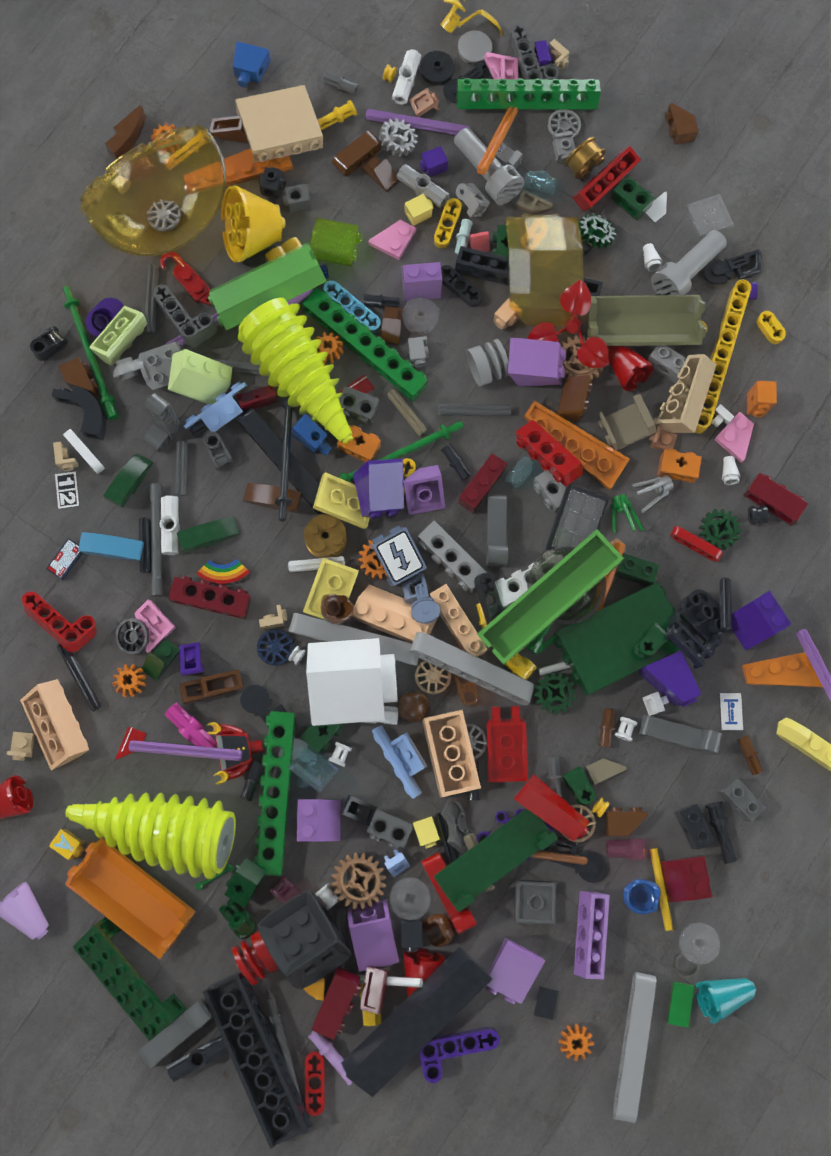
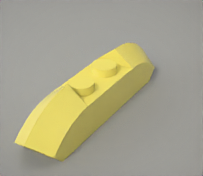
M787 717L778 722L776 734L831 772L830 743Z

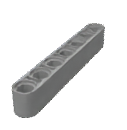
M298 613L293 614L288 631L324 642L379 638L380 655L394 654L395 661L417 666L419 660L418 657L410 653L412 643L340 624H331L328 621Z
M417 632L415 634L410 649L412 655L518 704H530L535 687L533 683L426 633Z
M634 972L613 1106V1119L630 1123H635L637 1120L656 990V976L639 972Z

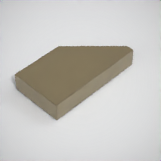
M526 190L522 191L515 204L516 208L530 215L550 210L553 206L552 203Z
M604 758L585 767L593 785L627 770L625 766Z

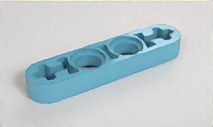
M328 281L324 284L323 290L329 294L331 300L335 303H340L341 299L345 297L350 299L348 305H342L344 311L348 314L352 313L354 315L356 309L364 311L362 316H355L362 326H368L373 334L380 330V318L335 281ZM328 288H335L336 294L333 291L329 293ZM369 321L372 322V323L375 321V322H376V326H373V325H372V326L370 327Z

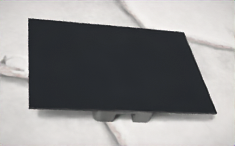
M540 986L534 1016L553 1020L559 991Z

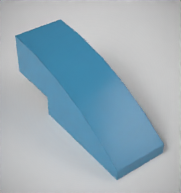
M82 532L78 551L87 555L140 561L144 542L117 536Z

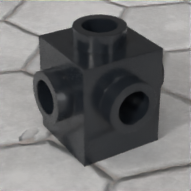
M265 167L264 172L259 176L261 195L278 199L281 190H284L286 185L283 171L275 167Z

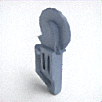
M424 572L402 583L405 603H413L411 605L413 619L421 624H428L438 619L441 609L434 601V598H429ZM422 581V583L415 586L416 594L412 595L410 587Z

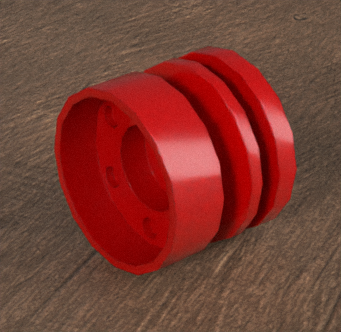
M259 931L250 936L253 946H250L244 940L241 942V947L236 945L232 948V953L240 972L253 986L259 983L258 976L262 980L266 978L265 967L272 974L279 970Z

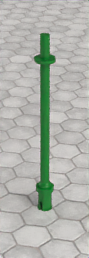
M64 286L62 289L67 300L64 303V308L71 311L102 396L99 401L100 405L105 410L107 420H115L119 417L114 405L115 399L108 394L94 352L89 348L91 344L77 309L80 301L73 298L69 286Z
M459 421L446 428L442 424L440 425V431L379 460L398 459L442 437L448 440L450 439L449 434L464 427L463 423ZM357 470L349 474L342 472L338 478L351 483L354 480L353 474Z

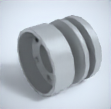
M498 339L492 340L491 344L490 342L485 343V352L480 345L467 349L468 364L478 386L491 383L492 374L497 380H500L502 376H510L508 374V356Z

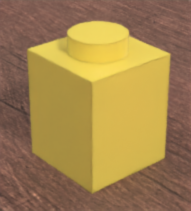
M424 193L405 203V213L413 226L432 217V209L434 207L431 200L427 199Z
M432 816L413 823L420 846L425 845V848L437 845L436 841L440 839Z

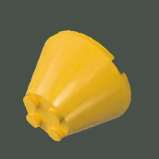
M229 186L225 191L221 210V220H225V231L222 234L226 251L233 262H242L269 246L281 242L282 229L285 228V218L281 217L278 204H273L239 186Z

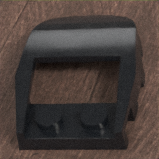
M697 589L687 595L669 617L664 638L666 640L670 639L694 663L693 667L695 669L703 667L705 665L703 661L710 658L715 653V648L719 647L722 642L720 637L725 631L720 629V604L708 592ZM681 618H682V619L692 628V630L704 641L703 645H702V644L700 643V641L680 622V619H681Z

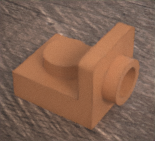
M428 88L410 99V103L418 117L432 108L437 111L440 109L438 96Z
M658 425L656 427L657 432L649 436L648 440L651 441L650 447L660 451L673 449L677 434L661 430L662 426Z

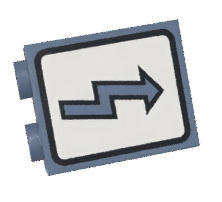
M399 526L389 530L390 534L385 537L383 535L372 539L373 543L369 545L370 549H374L388 576L386 580L390 586H395L427 568L407 528H400Z

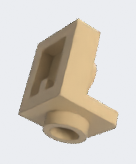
M553 39L549 43V54H551L552 60L555 61L554 65L559 70H563L569 62V51Z
M62 442L53 443L55 464L60 470L71 471L79 467L75 458L69 459V450Z
M276 605L278 616L275 617L274 614L263 616L264 619L259 620L262 631L285 627L284 621L288 620L286 609L282 610L281 605Z
M13 732L11 750L7 751L6 755L13 756L12 760L25 761V757L32 758L35 734Z

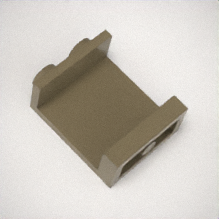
M640 394L633 397L634 404L604 417L602 412L598 413L601 419L598 421L602 431L606 430L608 434L605 436L609 447L613 445L616 451L657 432L655 423Z

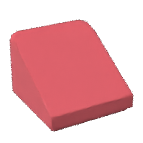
M486 231L471 234L470 248L489 252V233Z

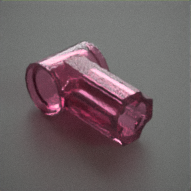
M646 839L606 840L607 858L646 860Z

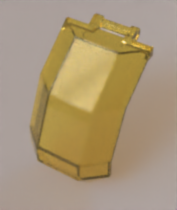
M522 213V217H505L509 249V307L527 326H537L543 322H550L554 326H565L573 318V312L568 313L563 310L560 304V297L566 288L581 279L584 282L583 248L578 217H559L558 213H552V215H528V213Z

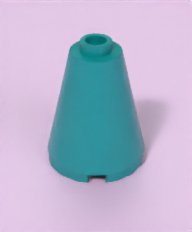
M747 978L706 980L696 984V988H699V993L696 994L698 1005L705 1017L709 1016L711 1019L709 1022L714 1024L720 1022L752 1000L756 993L754 983Z

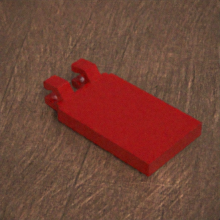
M500 706L491 707L492 719L486 723L488 782L528 781L526 722L520 719V706H511V719L500 718Z

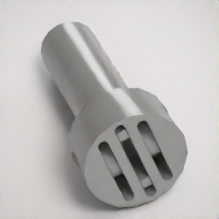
M467 127L456 135L454 143L477 169L487 147ZM495 157L486 174L482 175L487 181L485 191L497 205H504L512 201L520 193L525 182L512 165L502 166Z
M712 230L677 263L667 262L651 278L652 287L655 292L661 295H685L691 290V279L726 247L727 242L723 234Z

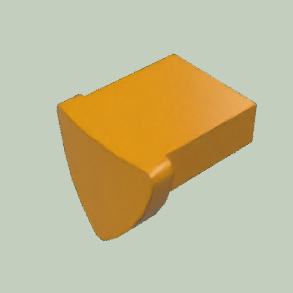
M326 976L303 989L310 996L314 997L315 1000H324Z

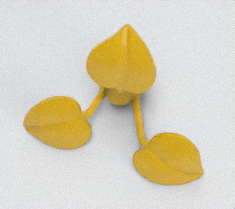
M444 0V2L453 4L451 11L441 23V26L450 34L457 26L460 28L462 24L476 15H481L494 23L499 30L500 36L503 35L496 19L484 10H478L460 22L461 17L456 13V10L459 8L465 12V8L459 0Z

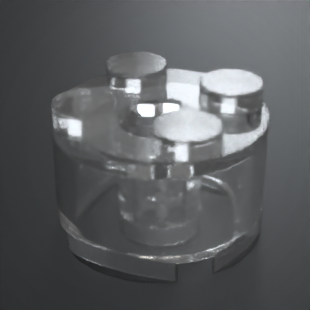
M402 878L395 883L391 890V908L397 916L403 919H418L427 912L430 906L431 897L429 889L418 878ZM407 893L410 895L415 894L414 903L405 901Z

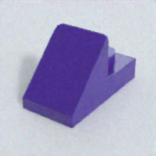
M199 642L180 645L181 676L204 672Z

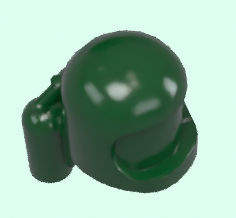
M229 899L227 905H222L219 908L220 913L229 922L230 929L239 939H248L255 933V921L247 911H242L239 904Z

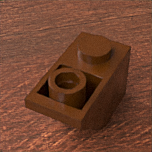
M670 103L665 112V121L669 124V136L673 138L674 145L695 141L699 132L695 115L674 103Z
M80 357L59 365L64 380L71 389H73V385L79 386L87 390L94 397L98 396L96 391L98 385L95 379L90 378L88 374L91 370L87 362L83 363Z
M610 808V812H605V836H629L648 816V812H642V808H630V812H622V808Z

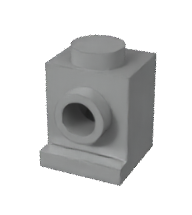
M572 131L556 133L554 135L553 148L557 162L565 163L568 156L575 150Z
M427 337L408 338L410 362L416 367L425 366L426 358L429 357Z

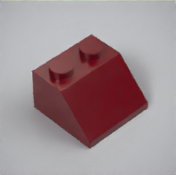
M705 856L660 861L668 902L712 898Z

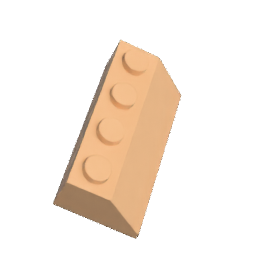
M370 584L358 597L352 614L354 620L410 643H413L417 632L430 635L436 620L428 624L416 622L411 614V605L413 603L407 604L404 598Z
M58 679L36 685L20 699L51 770L79 758L89 750L87 741L83 737L80 725L75 719L72 707L68 703L64 689Z
M463 710L424 718L422 722L440 798L480 789L481 786Z

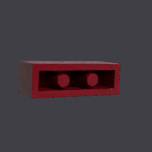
M492 453L458 499V504L473 514L505 472L507 463Z
M762 473L754 477L743 495L759 506L766 505L768 512L790 526L798 521L808 505V502L804 501L805 499L802 496L793 494L785 485L777 484L769 475Z
M340 967L337 968L313 1023L312 1031L332 1040L335 1039L337 1033H342L346 1023L342 1020L345 1015L349 1016L353 1007V1003H350L352 997L357 998L361 989V985L358 984L360 976Z

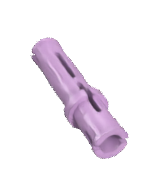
M312 1031L308 1038L320 1050V1055L325 1056L347 1085L352 1084L353 1082L346 1077L341 1064L344 1059L333 1047V1042L328 1041L325 1036Z

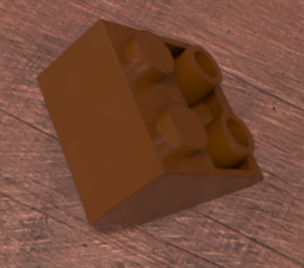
M590 375L566 377L557 415L575 423H578L580 417H584L589 402L587 400L593 384L590 383Z

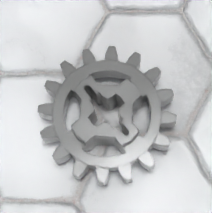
M395 118L393 122L389 119L388 122H384L379 131V140L383 141L381 145L387 146L386 151L391 150L392 155L398 153L399 157H401L404 153L408 156L409 152H413L418 142L416 141L418 135L414 134L415 129H410V123L405 125L404 120L399 122Z

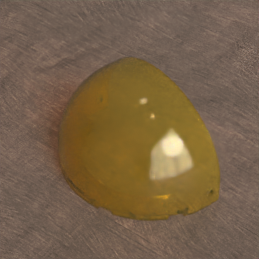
M194 125L189 129L188 126H183L157 135L153 138L155 141L149 142L146 146L142 143L122 155L105 169L107 173H104L101 178L97 176L90 183L80 198L82 204L79 205V210L94 231L106 243L130 255L158 256L184 247L208 227L220 208L226 188L225 162L208 128ZM160 199L162 201H174L181 211L180 222L176 227L168 231L153 229L147 220V211H149L154 202L157 203Z

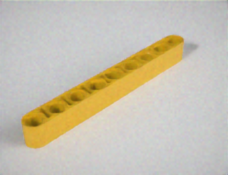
M747 280L737 281L730 292L710 358L716 364L715 370L720 375L713 374L709 387H712L715 392L708 390L704 402L710 408L707 409L703 406L699 418L705 425L703 426L698 423L695 433H703L712 422L751 291V284ZM723 337L727 338L729 342L724 341ZM718 354H722L724 358H720Z

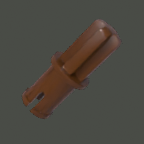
M604 708L602 726H599L601 729L599 746L611 748L612 733L615 731V728H613L615 710L611 708Z
M747 735L737 739L744 754L742 757L746 759L752 775L763 772L756 755L758 752H755L750 736Z

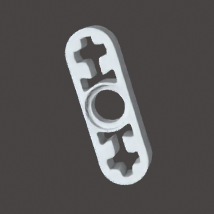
M71 429L63 434L97 474L105 469Z

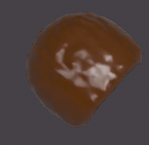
M331 594L326 596L321 603V614L331 624L346 622L354 611V605L346 595Z
M420 691L404 693L397 702L398 715L408 722H418L426 718L430 711L429 699Z
M438 913L422 921V927L434 947H443L452 941L455 930L452 921L446 915Z

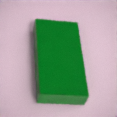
M673 981L667 1017L668 1024L689 1028L694 985Z

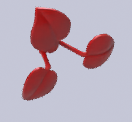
M580 279L566 288L560 297V304L563 310L568 313L573 312V317L567 322V325L555 332V326L552 323H540L532 329L528 339L559 342L556 335L566 330L571 334L578 333L582 345L577 350L578 360L590 368H602L609 364L608 347L604 340L599 337H590L585 343L583 341V331L581 330L583 320L578 315H586L591 308L592 301L588 287Z

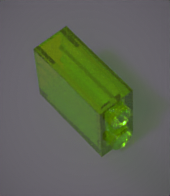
M316 217L310 247L317 260L352 267L353 261H357L358 250L356 248L357 244H361L362 233L359 232V225Z

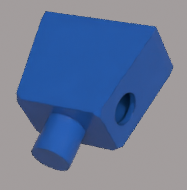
M236 42L233 71L235 77L239 78L237 82L239 86L246 88L249 81L258 83L271 61L269 49Z
M306 414L292 428L291 436L312 453L319 450L327 456L333 449L325 441L328 435ZM312 437H315V438H317L318 440H317V441H314V440H312L311 438H312Z

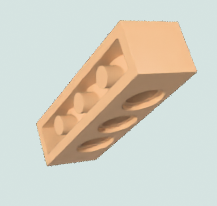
M447 584L430 593L429 598H434V601L439 605L441 609L440 616L462 651L477 658L486 653L487 647L477 635L478 633Z

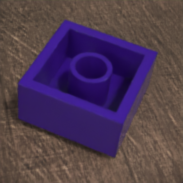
M536 41L534 51L539 66L550 65L552 57L549 54L550 48L547 45V41Z

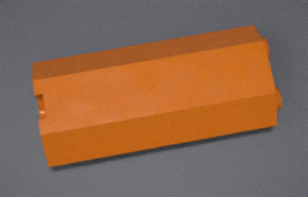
M100 838L96 843H90L85 850L87 854L84 860L78 866L74 865L68 871L67 875L69 877L65 885L158 959H161L177 940L176 938L181 931L189 924L196 911L129 858L122 855L115 847H109L103 838Z

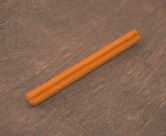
M509 107L477 166L478 174L485 175L519 111L517 107Z

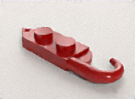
M166 252L160 259L161 267L163 269L166 268L164 265L166 259H174L177 263L173 270L175 279L197 304L200 302L212 306L208 299V296H210L209 290L211 289L176 252Z

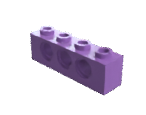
M589 891L579 892L574 975L585 979H604L609 910L608 894Z

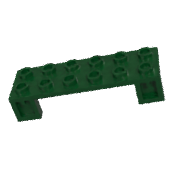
M526 808L435 874L434 878L455 909L460 912L474 902V898L538 850L543 851L558 838L554 832H550L540 817Z
M104 917L94 924L73 948L145 1037L151 1041L187 1008L174 993L163 1003L159 1000L110 940L122 929L107 917Z

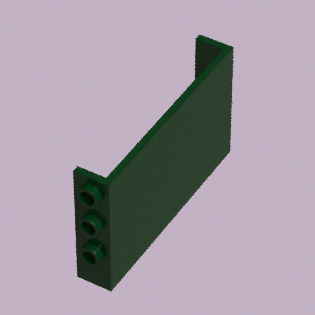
M658 582L553 634L555 646L561 649L563 653L562 659L567 666H570L572 670L571 676L574 682L579 684L585 697L680 650L669 639L647 659L638 658L634 652L636 644L656 622L665 630L667 629L669 617L675 610L672 603H669L666 598L665 589Z

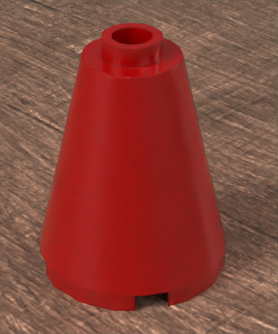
M607 346L609 363L625 391L635 390L638 388L636 384L640 381L644 383L651 376L654 370L653 365L627 346Z
M11 776L0 784V819L27 814L34 806L32 792L30 788L26 790L23 785L26 782L20 776Z
M418 948V951L404 952L405 977L420 978L424 982L444 963L445 957L434 951V955L430 954L428 949ZM406 986L407 997H409L418 987Z

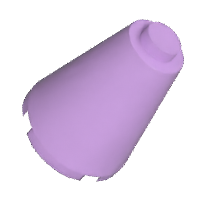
M26 881L0 901V917L32 940L35 938L39 940L48 932L46 928L49 924Z

